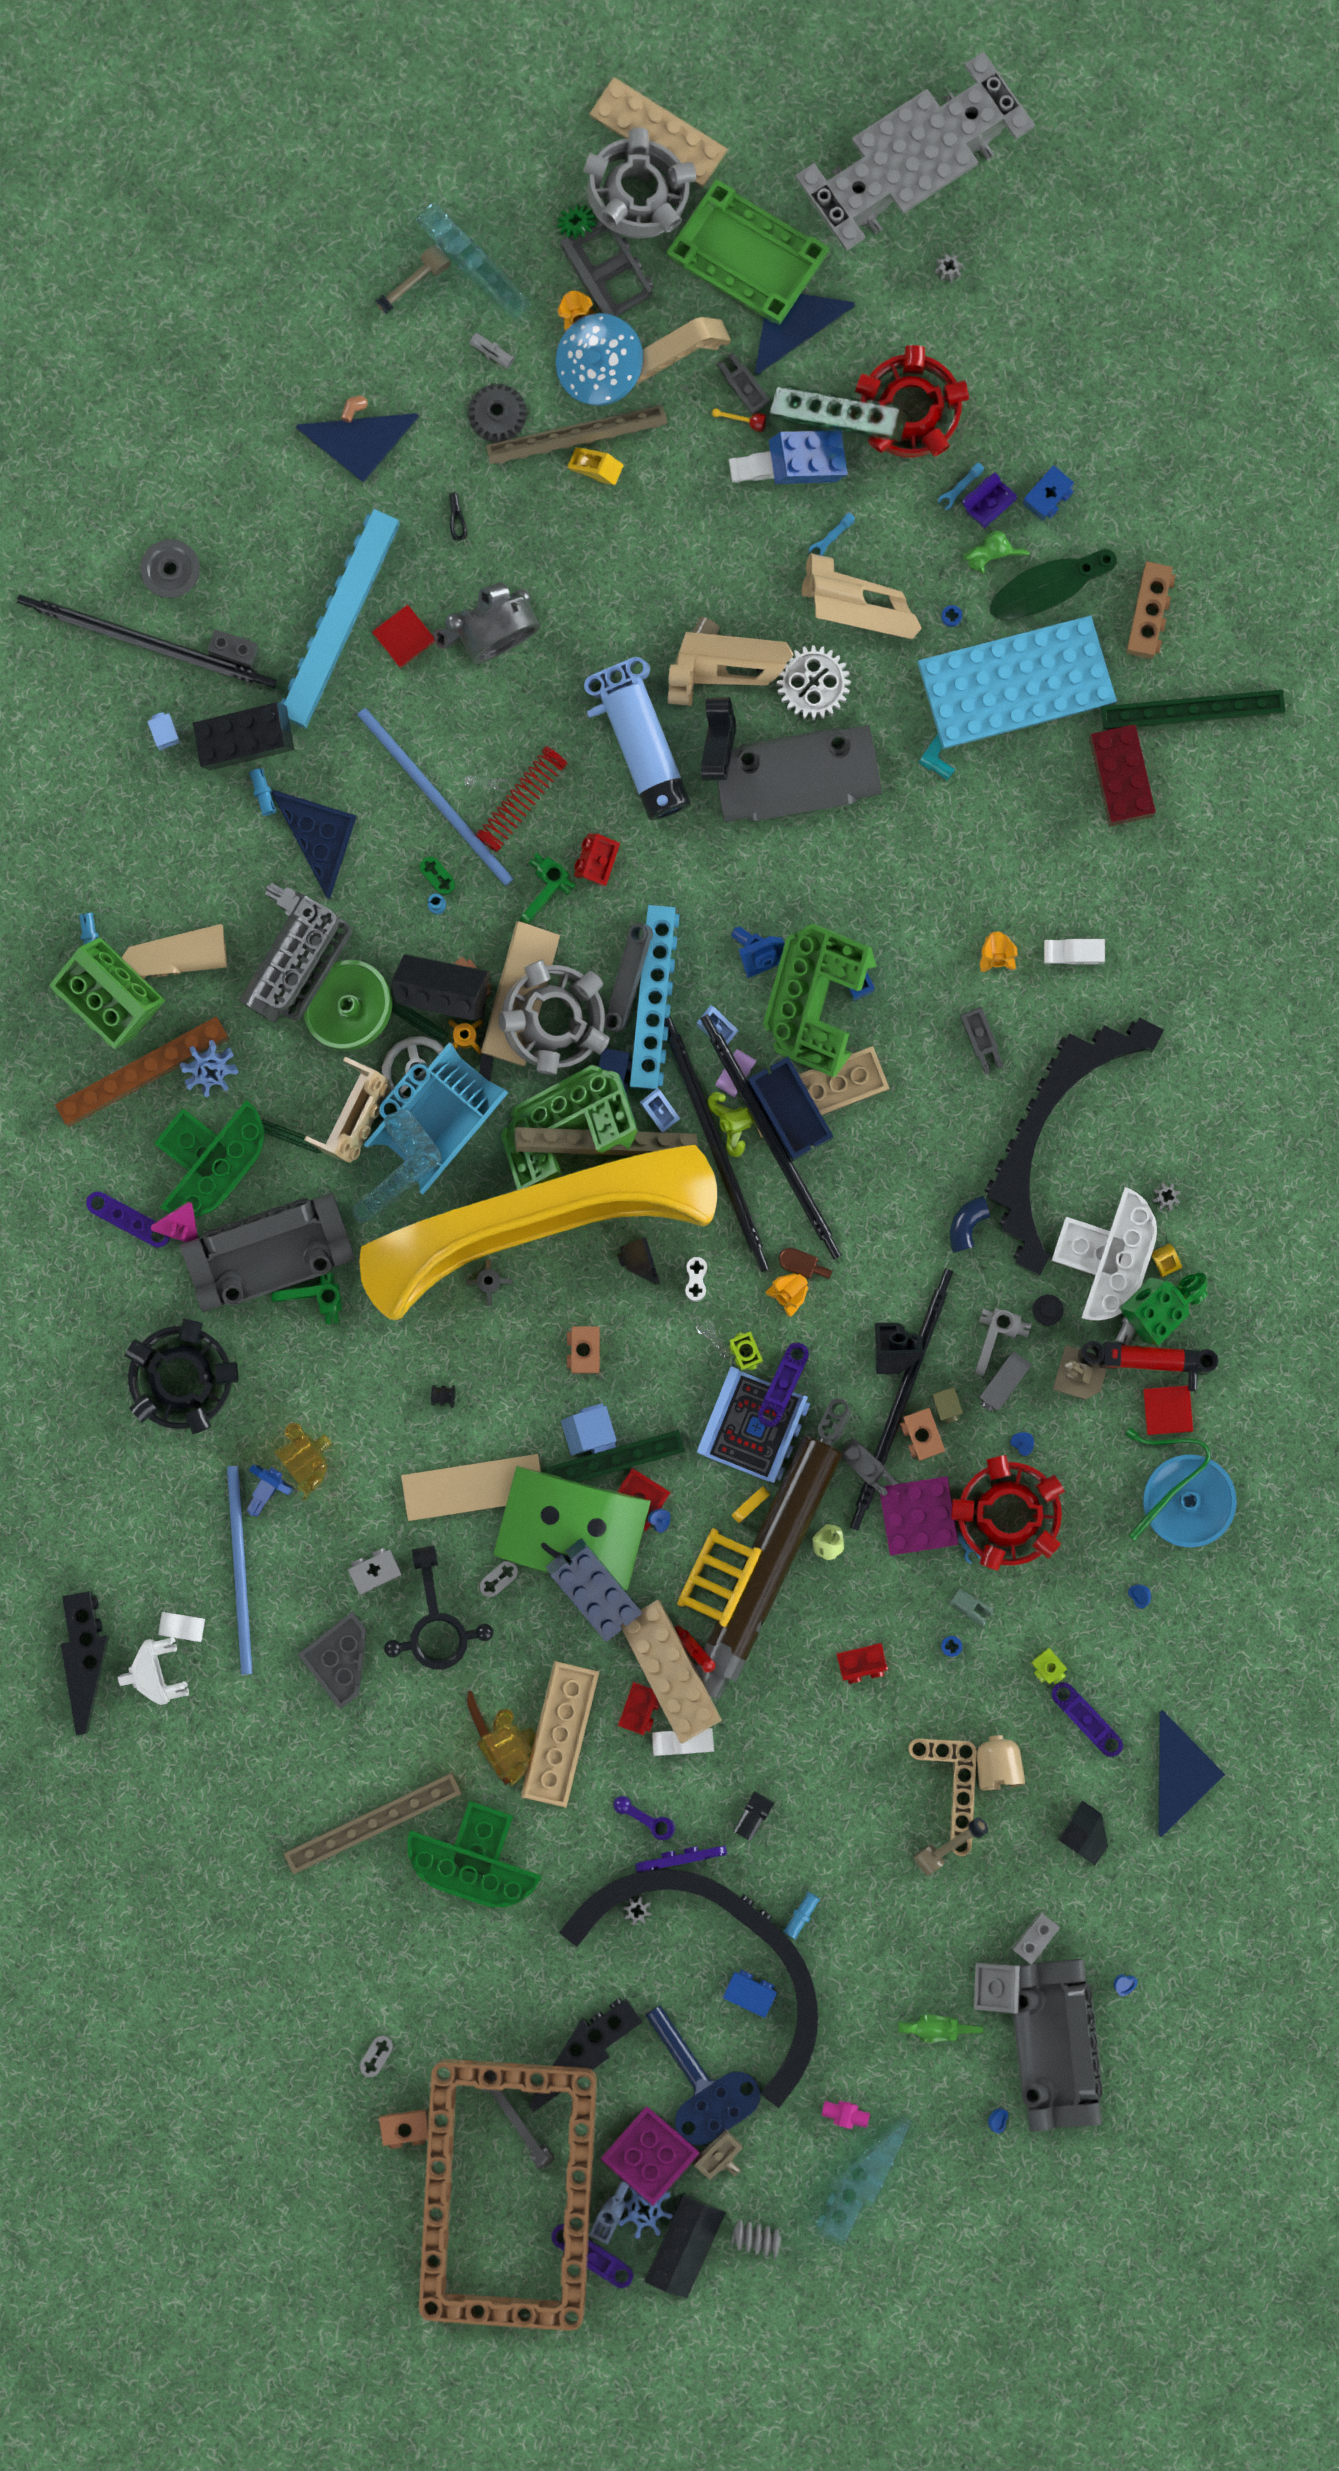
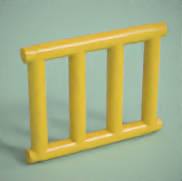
M712 1528L679 1596L677 1605L680 1607L686 1605L718 1620L722 1627H726L759 1559L761 1549L755 1547L751 1549L720 1535L717 1529ZM714 1543L748 1557L744 1569L741 1570L710 1556L709 1554ZM708 1564L738 1578L734 1590L731 1591L700 1577L699 1575L704 1565ZM695 1584L728 1599L729 1601L724 1611L721 1612L691 1598L690 1595Z

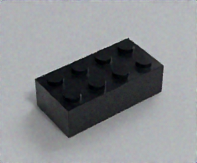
M278 702L193 722L200 767L208 770L219 769L294 750L287 706Z

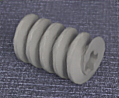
M738 2220L733 2230L730 2249L734 2243H737V2250L739 2251L743 2245H746L747 2253L750 2252L752 2247H755L756 2255L764 2249L765 2257H768L772 2251L774 2259H776L781 2241L779 2229L776 2228L771 2234L770 2227L766 2226L763 2232H761L760 2224H757L754 2230H752L751 2222H748L743 2228L742 2220Z

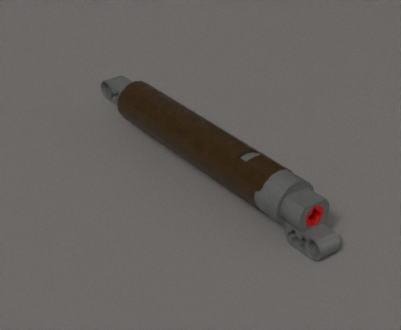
M837 1398L829 1403L818 1427L819 1439L816 1440L808 1436L803 1437L752 1545L751 1549L754 1547L760 1548L761 1553L727 1626L722 1627L717 1620L704 1648L706 1654L715 1662V1669L712 1672L706 1673L698 1663L697 1665L693 1663L708 1694L716 1699H721L730 1679L737 1682L760 1633L763 1622H765L840 1462L842 1453L831 1447V1444L840 1439L851 1416V1407L843 1399ZM844 1405L845 1412L840 1416L835 1415L834 1410L836 1406ZM832 1417V1418H834L836 1421H839V1424H837L836 1422L831 1421L830 1418ZM832 1427L835 1430L834 1434H827L825 1432L826 1428L830 1429ZM748 1557L746 1558L745 1563H744V1565H743V1567H742L741 1570L744 1569L745 1564H746V1562H747V1560H748ZM737 1578V1580H736V1582H735V1584H734V1586H733V1588H732L731 1591L734 1590V1588H735V1586H736V1584H737L738 1578Z

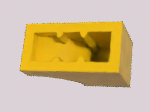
M576 447L567 468L591 477L600 483L615 485L624 465L608 453Z

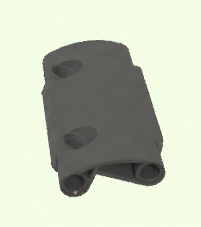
M869 725L849 729L832 728L740 745L732 750L727 780L717 781L724 823L742 819L750 821L764 820L848 805L857 802L860 798L882 795L876 754ZM835 737L843 738L842 742L838 745L831 743ZM745 753L753 754L752 758L748 761L741 759Z
M333 1192L311 1200L302 1198L211 1229L200 1238L180 1244L181 1252L193 1281L202 1312L224 1304L236 1305L324 1275L335 1266L337 1267L356 1260ZM319 1258L325 1260L321 1265L315 1264L314 1261ZM231 1288L238 1290L237 1293L233 1295H230L226 1292Z
M1084 1959L1016 1965L1020 1966L1018 2013H1013L1022 2099L1028 2108L1029 2131L1036 2132L1060 2127L1102 2124L1100 2099L1103 2087L1091 1987L1087 1984ZM1024 1995L1028 1998V2006L1023 2003ZM1034 2089H1035V2090L1038 2092V2094H1039V2099H1038V2100L1035 2099L1034 2096H1033V2090H1034Z

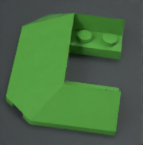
M814 923L786 937L763 1022L766 1031L771 1030L776 1040L772 1044L776 1053L789 1057L831 1077H835L852 1054V1052L845 1050L849 1033L819 1021L830 980L855 991L862 990L867 969L877 967L871 947Z
M590 1065L514 1106L510 1114L513 1116V1119L507 1128L504 1127L501 1139L517 1190L550 1181L560 1176L561 1171L555 1153L515 1152V1127L584 1130L589 1127L595 1148L600 1154L620 1143L629 1150L638 1130L620 1075L616 1072Z

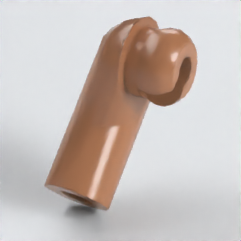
M360 395L349 398L346 401L341 420L350 423L354 412L362 411L367 407V399Z

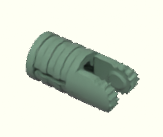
M960 1587L948 1603V1605L953 1606L954 1609L959 1610L960 1613L965 1614L966 1617L982 1627L985 1626L987 1621L983 1616L975 1612L974 1608L987 1616H990L994 1611L977 1598L975 1599L972 1595H969L968 1592L963 1591Z

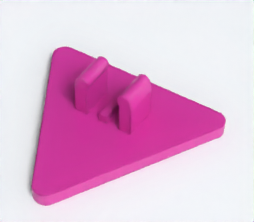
M192 1203L184 1204L152 1224L151 1230L183 1242L197 1239L198 1234Z

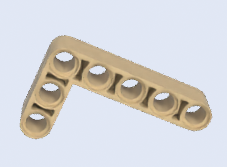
M706 317L696 318L644 348L642 370L635 386L699 348L718 350L719 346L730 344L731 339L723 321Z
M914 1739L908 1746V1752L914 1759L954 1762L950 1840L968 1829V1825L964 1828L956 1826L955 1821L958 1816H966L968 1824L973 1820L976 1748L971 1742ZM918 1742L923 1743L925 1746V1752L920 1756L915 1755L912 1750L914 1744ZM939 1744H945L948 1747V1754L944 1757H939L936 1754V1747ZM963 1745L970 1746L972 1750L968 1758H962L959 1755V1749ZM963 1768L970 1771V1778L965 1782L960 1781L958 1778V1772ZM960 1792H966L969 1795V1801L965 1805H960L957 1802V1795ZM972 1838L966 1841L967 1847L964 1851L959 1852L954 1849L952 1852L958 1856L967 1855L971 1851Z

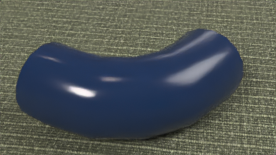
M984 1196L977 1197L964 1204L953 1217L949 1231L953 1253L975 1247L972 1237L974 1227L978 1222L990 1218Z

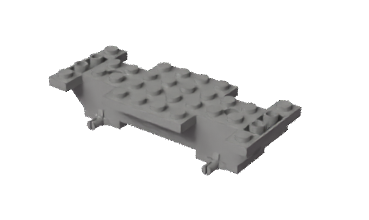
M984 52L965 64L966 70L976 84L956 97L949 93V95L944 97L947 103L941 107L929 90L926 89L852 138L853 144L863 158L843 171L838 166L832 171L835 176L827 181L815 163L795 175L796 180L807 194L808 199L845 251L865 240V235L859 226L869 224L874 234H878V231L881 232L883 230L876 217L887 209L890 203L894 202L901 213L904 214L977 166L978 160L972 152L980 150L987 161L990 160V157L993 158L995 154L988 144L993 138L1001 134V130L1005 126L1015 140L1035 127L1029 115ZM973 112L977 115V118L968 119L966 114ZM860 186L864 189V192L857 194L852 189Z

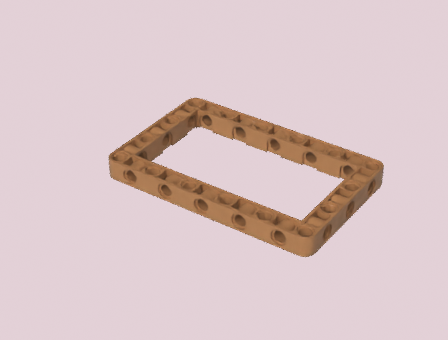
M442 2059L434 2066L431 2073L419 2313L425 2320L568 2331L576 2330L580 2327L585 2315L597 2091V2076L594 2071L579 2067ZM439 2068H447L450 2071V2077L444 2078L440 2076ZM488 2070L494 2071L497 2079L494 2081L488 2080L485 2072ZM535 2073L541 2074L544 2082L541 2084L534 2083L532 2075ZM585 2076L589 2078L591 2084L588 2087H583L579 2084L578 2079ZM458 2085L475 2086V2089H522V2092L550 2093L551 2091L569 2092V2095L572 2097V2111L569 2124L568 2144H570V2154L567 2163V2205L564 2218L563 2238H565V2247L562 2257L561 2301L446 2293L456 2087ZM438 2114L445 2115L448 2123L444 2125L439 2124L436 2116ZM580 2123L585 2124L588 2132L585 2134L577 2132L576 2125ZM441 2161L444 2163L445 2170L437 2171L434 2168V2162ZM580 2170L584 2172L586 2178L582 2181L575 2179L573 2175L575 2171ZM439 2208L443 2216L435 2218L431 2213V2209ZM575 2217L580 2218L583 2226L574 2227L571 2219ZM429 2256H438L440 2263L437 2265L430 2263ZM575 2264L579 2266L581 2272L572 2274L568 2267ZM434 2302L438 2310H428L426 2303ZM473 2306H482L484 2313L481 2315L476 2314L473 2311ZM526 2308L530 2310L531 2316L524 2318L520 2315L519 2310ZM570 2311L575 2312L578 2319L570 2321L567 2319L566 2313Z

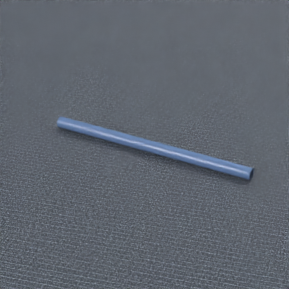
M228 1466L227 1476L241 1675L253 1674L239 1467Z

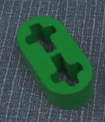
M424 858L420 863L422 875L439 894L444 896L451 894L455 889L453 877L436 858ZM427 862L430 864L435 863L434 869L438 874L434 875L431 871L425 872V864ZM440 876L444 881H451L449 883L450 889L446 890L443 888L441 890L439 888L441 886L438 880Z

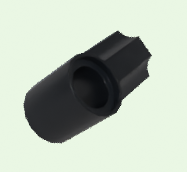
M754 1791L744 1808L745 1812L735 1827L734 1832L751 1841L775 1802Z

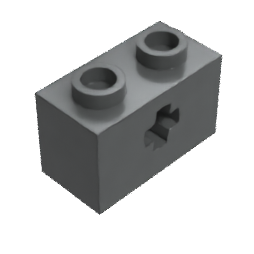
M214 629L207 649L211 656L253 669L260 650L258 643Z

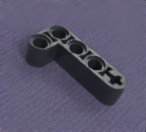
M730 697L707 698L705 708L709 725L701 761V777L703 781L727 780L736 734V719Z

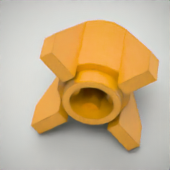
M568 292L563 296L557 311L559 317H564L565 332L579 319L596 314L590 308L593 305L591 298L582 292Z
M1002 932L990 933L985 938L981 949L980 970L985 972L992 967L1003 966L1011 970L1016 969L1014 957L1018 956L1015 944Z
M450 1020L448 1024L454 1029L453 1046L455 1050L459 1047L463 1049L472 1047L481 1055V1048L476 1044V1030L484 1023L478 1020L472 1025L468 1023L458 1025L453 1020ZM468 1032L469 1036L463 1039L460 1034Z
M792 1273L778 1277L765 1292L767 1296L776 1298L784 1306L785 1312L789 1317L804 1302L808 1291V1282L801 1274Z

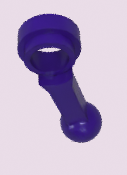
M619 1796L614 1800L613 1808L618 1814H628L645 1824L656 1839L668 1840L674 1835L675 1825L671 1819L667 1817H651L631 1805L630 1799L626 1796ZM660 1822H665L668 1826V1830L664 1835H660L657 1832V1825Z

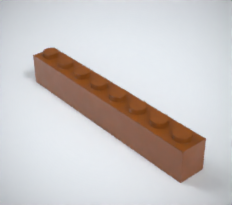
M216 1016L58 1102L55 1106L65 1125L70 1127L179 1068L180 1063H188L195 1059L190 1052L191 1046H194L197 1052L204 1053L209 1049L210 1040H213L217 1047L230 1040Z

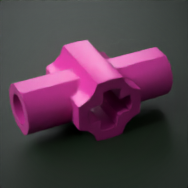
M839 2100L838 2104L825 2101L821 2116L834 2119L833 2124L852 2129L853 2125L867 2128L870 2113L857 2110L858 2105Z

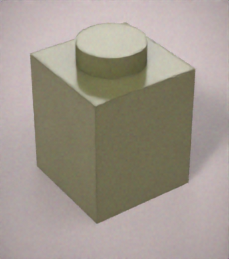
M954 1387L931 1395L940 1421L945 1420L946 1424L959 1420L958 1415L963 1414Z

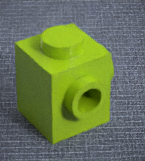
M1050 1648L1044 1650L1030 1662L1036 1669L1033 1672L1041 1683L1046 1681L1048 1684L1053 1682L1056 1685L1066 1676L1064 1672L1067 1668Z

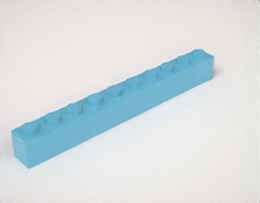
M373 509L371 515L367 514L363 526L365 529L362 535L358 534L353 547L356 548L353 555L349 554L345 561L344 567L346 570L344 575H339L335 583L337 590L334 596H329L325 608H327L324 617L320 616L316 624L318 631L315 637L311 636L306 647L308 653L305 658L301 657L297 666L299 672L296 678H292L287 690L290 692L287 698H283L280 702L287 706L289 722L304 729L307 728L400 526L398 519Z

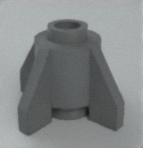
M486 1259V1270L481 1271L477 1279L466 1281V1286L478 1285L479 1289L487 1294L488 1306H492V1294L498 1291L500 1285L512 1284V1279L500 1278L494 1270H491V1259ZM487 1277L492 1278L493 1282L491 1285L484 1283Z

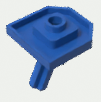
M741 927L733 929L732 938L744 946L738 951L747 978L779 965L785 944L782 937L769 936L763 939L756 933L751 935Z
M252 1464L249 1471L261 1480L253 1493L254 1497L247 1511L249 1515L257 1517L276 1489L287 1495H292L295 1488L281 1478L283 1474L272 1467L270 1470L263 1469L257 1464Z

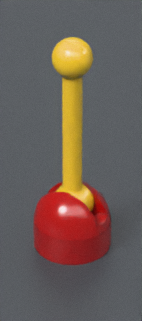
M717 408L712 410L713 417L722 416L748 422L752 430L762 433L764 431L767 419L765 414L755 413L750 418L720 412Z

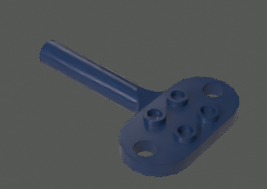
M661 2005L645 2015L694 2089L693 2096L678 2108L675 2116L677 2132L688 2143L704 2145L711 2142L725 2129L729 2130L757 2109L760 2101V2089L756 2080L751 2075L742 2071H732L719 2079L711 2080ZM744 2082H750L754 2087L753 2092L749 2095H745L740 2091V2086ZM686 2121H691L695 2125V2131L691 2134H686L682 2131V2125Z

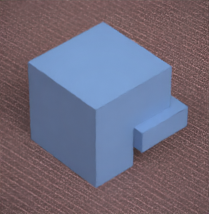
M603 1403L579 1410V1414L561 1420L571 1456L590 1450L592 1454L616 1448L614 1442L617 1440L607 1407L603 1406Z

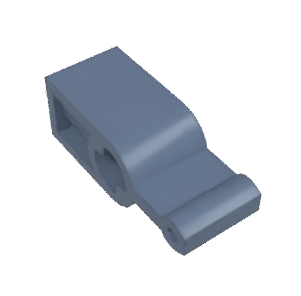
M620 2183L615 2195L605 2200L590 2231V2236L606 2244L609 2243L625 2210L623 2198L627 2192L628 2184Z

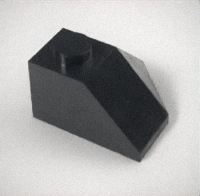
M646 1237L620 1247L621 1253H618L617 1256L621 1267L626 1266L628 1272L655 1286L660 1285Z
M875 1323L876 1374H900L923 1357L922 1337L915 1333L911 1335L906 1332L905 1327L899 1323Z
M1081 1801L1057 1837V1840L1096 1865L1108 1847L1102 1814L1084 1801Z

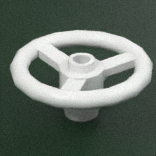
M425 1036L408 1037L397 1042L387 1052L382 1064V1075L390 1080L391 1091L395 1088L391 1079V1066L394 1058L401 1050L408 1049L410 1061L405 1067V1072L407 1073L414 1065L426 1063L419 1058L416 1045L432 1048L437 1054H440L444 1047L438 1041ZM420 1068L422 1071L416 1077L419 1080H424L426 1078V1071ZM403 1085V1086L401 1087V1090H400L401 1094H402L409 1086Z

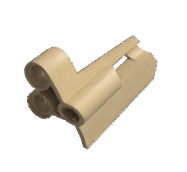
M812 553L809 555L806 564L807 575L803 581L801 594L805 597L814 598L816 618L913 639L921 630L915 614H912L909 610L906 598L901 591L834 572L833 558ZM863 590L889 596L894 610L867 604L863 597Z
M686 632L675 665H670L668 704L691 706L694 684L768 685L780 675L786 663L793 657V653L787 642ZM726 666L764 670L757 677L729 674Z

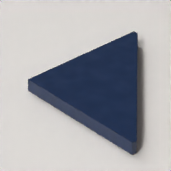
M800 294L781 324L764 318L755 375L761 374L762 371L781 360L789 352L853 309L855 302Z
M412 413L352 419L350 423L339 420L298 424L296 429L364 483L415 423L419 415Z
M273 790L272 794L326 898L331 899L357 816Z
M1163 1710L1159 1712L1158 1835L1160 1837L1225 1775Z

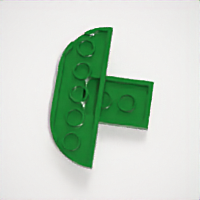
M247 1099L218 1135L182 1108L154 1144L188 1171L160 1208L168 1213H172L184 1204L191 1202L194 1217L209 1214L224 1203L254 1166L263 1149L264 1127L257 1110Z
M469 1801L454 1845L412 1830L409 1831L407 1850L416 1874L429 1886L460 1898L494 1908L512 1906L527 1898L535 1890L542 1877L540 1874L499 1861L514 1815Z

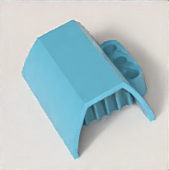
M449 1042L430 1066L426 1063L414 1065L386 1097L379 1110L385 1120L364 1145L366 1147L387 1145L414 1169L419 1183V1192L423 1195L509 1092L484 1078L458 1055L453 1044ZM417 1068H423L426 1071V1078L424 1080L417 1079L415 1075ZM403 1085L409 1086L412 1091L409 1098L402 1096L400 1092ZM388 1103L395 1104L397 1108L395 1115L387 1113L386 1105Z

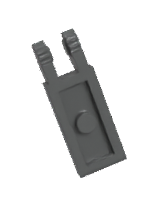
M731 353L728 355L730 363L737 369L731 374L726 365L721 361L716 365L751 415H754L770 404L771 400L745 365H742L736 356Z
M982 1007L961 1014L960 1018L984 1073H990V1067L984 1055L992 1053L996 1067L998 1069L1003 1068L997 1051L998 1046Z
M853 1438L841 1451V1458L883 1496L888 1491L877 1482L882 1476L892 1485L898 1482L887 1471L888 1469L857 1439Z

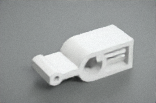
M770 451L752 454L748 457L729 459L732 483L774 478Z
M1105 939L1044 940V964H1104Z
M712 1728L703 1731L683 1744L679 1742L674 1731L652 1732L654 1756L714 1751Z

